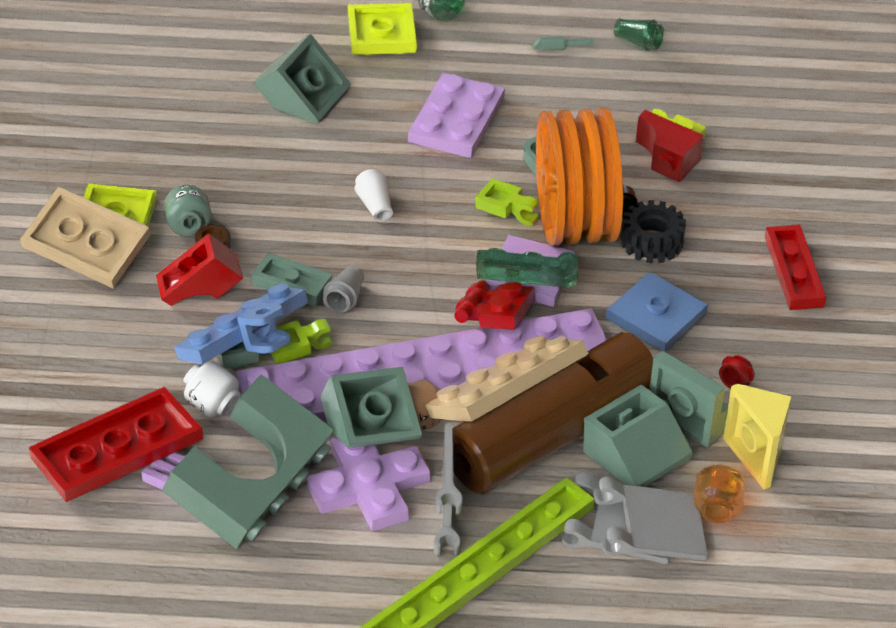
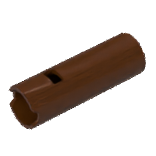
M620 332L588 350V355L472 422L463 421L452 428L453 472L455 476L471 491L484 495L584 436L585 417L639 385H643L650 390L653 366L651 352L633 334Z

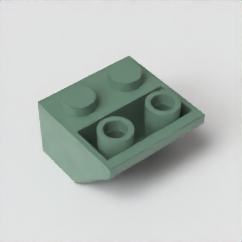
M643 385L637 386L584 418L583 452L625 485L646 487L692 458V450L668 404Z

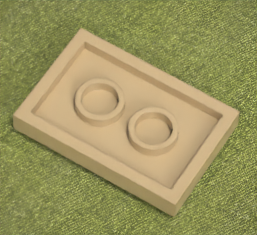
M57 187L20 238L22 247L114 288L151 234L148 226Z

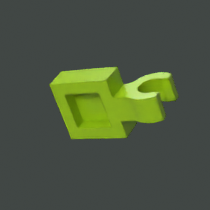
M491 178L475 197V208L503 218H507L510 213H513L522 224L527 226H533L539 218V214L533 213L539 204L536 198L522 196L521 187Z
M318 319L301 327L298 320L277 326V330L289 333L291 342L271 352L275 363L280 364L310 355L311 347L322 350L332 346V340L328 335V332H331V328L327 320Z

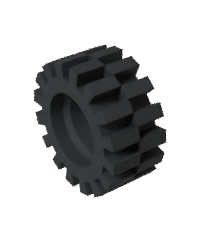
M648 200V205H644L643 201L637 202L636 207L631 205L628 208V212L625 211L623 215L622 247L626 248V253L629 256L635 253L636 260L640 261L642 257H646V263H652L653 259H657L658 263H664L665 257L669 260L674 259L675 254L679 255L684 244L686 219H683V213L681 211L676 212L677 207L673 205L666 208V202L660 201L659 205H654V200ZM646 230H655L661 233H651Z

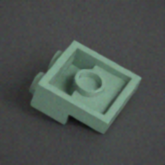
M661 351L653 358L649 391L668 404L683 434L709 448L724 434L728 404L723 402L725 387L686 365L683 361L676 359L665 351Z

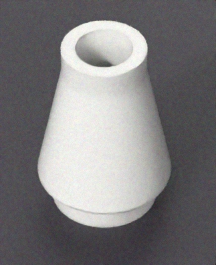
M369 169L360 173L355 180L356 194L370 211L375 221L383 222L388 220L393 215V210L390 203L387 177L376 169Z

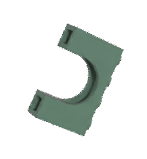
M262 374L239 397L229 417L267 447L274 460L275 474L269 478L255 481L235 477L194 446L171 471L162 489V492L236 549L246 538L253 541L267 523L263 520L267 513L270 512L275 516L289 498L285 494L290 487L297 490L310 474V471L306 468L312 462L317 466L322 462L331 450L327 442L334 432L331 427Z

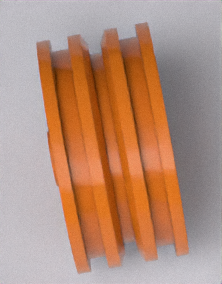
M607 107L597 108L593 114L589 108L580 109L576 119H574L569 110H559L556 118L551 111H542L539 115L536 133V177L541 221L548 244L550 246H559L563 238L568 245L577 244L582 234L588 243H598L601 236L606 242H615L618 239L622 222L623 180L618 135L610 110Z

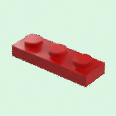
M801 225L766 227L765 240L789 310L824 308L826 295Z

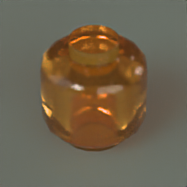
M722 464L711 465L702 469L695 479L693 503L700 510V515L710 522L724 523L734 519L741 513L744 507L745 480L740 472Z

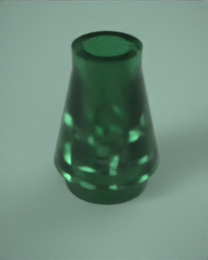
M619 18L614 26V36L622 38L646 51H650L660 47L664 37L663 25L658 24L654 19L626 20Z

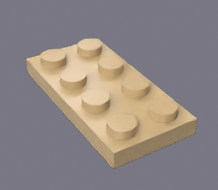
M545 336L532 338L524 343L525 348L517 353L510 352L496 358V365L489 369L483 368L471 372L466 376L467 381L459 386L451 385L438 391L437 398L425 404L428 414L432 419L472 422L588 355L583 340H567L565 336L555 339H545Z

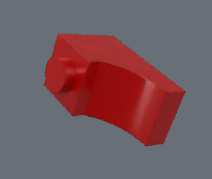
M644 110L638 116L635 142L646 148L652 155L651 170L681 182L701 159L704 135L648 110Z
M207 234L156 275L161 300L172 306L185 298L197 295H211L218 299L229 289L235 287L243 279V274L237 253L210 234Z

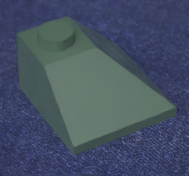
M311 33L270 64L254 81V85L274 109L312 123L319 122L351 86L348 79Z
M403 367L330 376L320 398L328 426L334 430L333 434L347 448L420 439L422 437V431Z

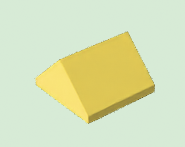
M736 384L731 386L723 439L765 490L771 487L782 451L791 396Z

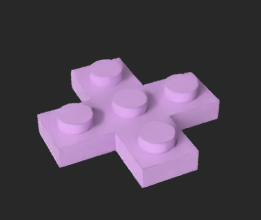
M337 437L330 439L331 452L339 467L307 476V487L320 513L323 514L358 504L371 531L408 521L409 510L399 491L430 483V470L417 446L379 455L375 445L347 448Z

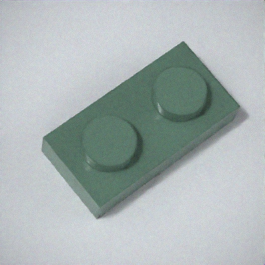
M267 253L251 274L253 286L265 290L279 284H287L290 288L305 289L308 299L307 304L317 307L323 298L325 285L332 280V274Z

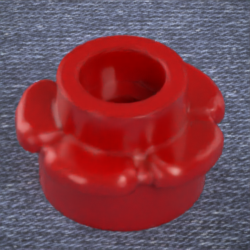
M740 355L726 356L719 369L721 381L730 389L731 386L736 384L749 386L750 381H753L755 377L750 361Z

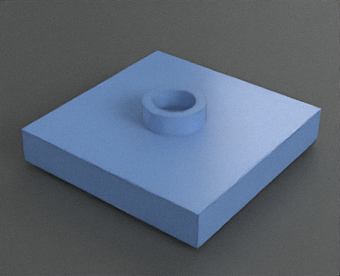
M649 272L607 309L606 319L661 351H667L707 314L708 304Z

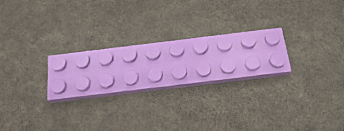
M590 308L522 320L515 330L477 328L236 371V378L239 380V392L242 395L262 374L316 417L326 422L320 395L331 375L403 367L407 383L427 380L434 386L443 389L451 385L459 386L467 381L466 376L471 372L483 368L489 369L496 365V358L510 352L517 353L525 348L524 343L538 336H545V339L565 336L567 340H583L587 351L606 341V338L593 309Z

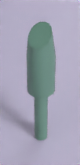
M565 37L538 38L532 45V48L536 50H565L566 46L593 45V39L565 40Z

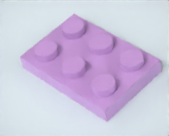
M442 73L408 131V142L472 158L504 100L505 88L457 75Z

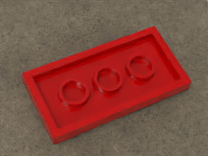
M164 386L29 447L31 460L66 502H69L203 440L204 437L202 427Z

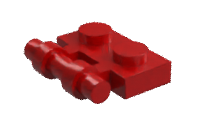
M480 280L470 285L465 296L459 300L455 307L454 317L459 323H465L467 320L479 321V328L515 330L535 301V288L532 286H522L518 282H507L502 285L500 284L496 290H489L488 282Z

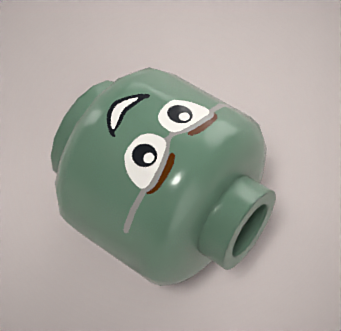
M182 185L171 190L165 198L164 210L167 223L176 234L192 237L195 236L200 228L210 224L212 212L208 197L202 189L194 185Z

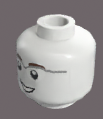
M214 361L205 363L202 366L199 364L194 365L187 372L183 380L186 383L184 390L185 400L209 418L218 415L221 417L226 416L235 407L241 396V393L238 392L239 380Z

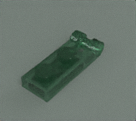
M499 248L478 249L476 257L477 279L570 288L578 282V258L571 252H564L558 257L543 256L537 252L520 254L506 252Z

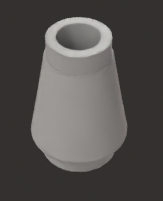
M348 266L325 285L323 289V302L330 311L342 314L356 306L364 280V274L360 268Z

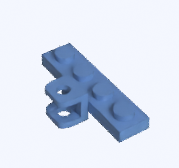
M287 284L270 287L267 290L268 293L264 296L244 302L241 305V309L232 314L217 317L214 320L215 323L206 329H199L187 335L188 339L174 346L178 360L204 364L242 341L246 351L256 353L276 351L291 342L288 332L276 329L275 322L308 303L305 289L290 288Z

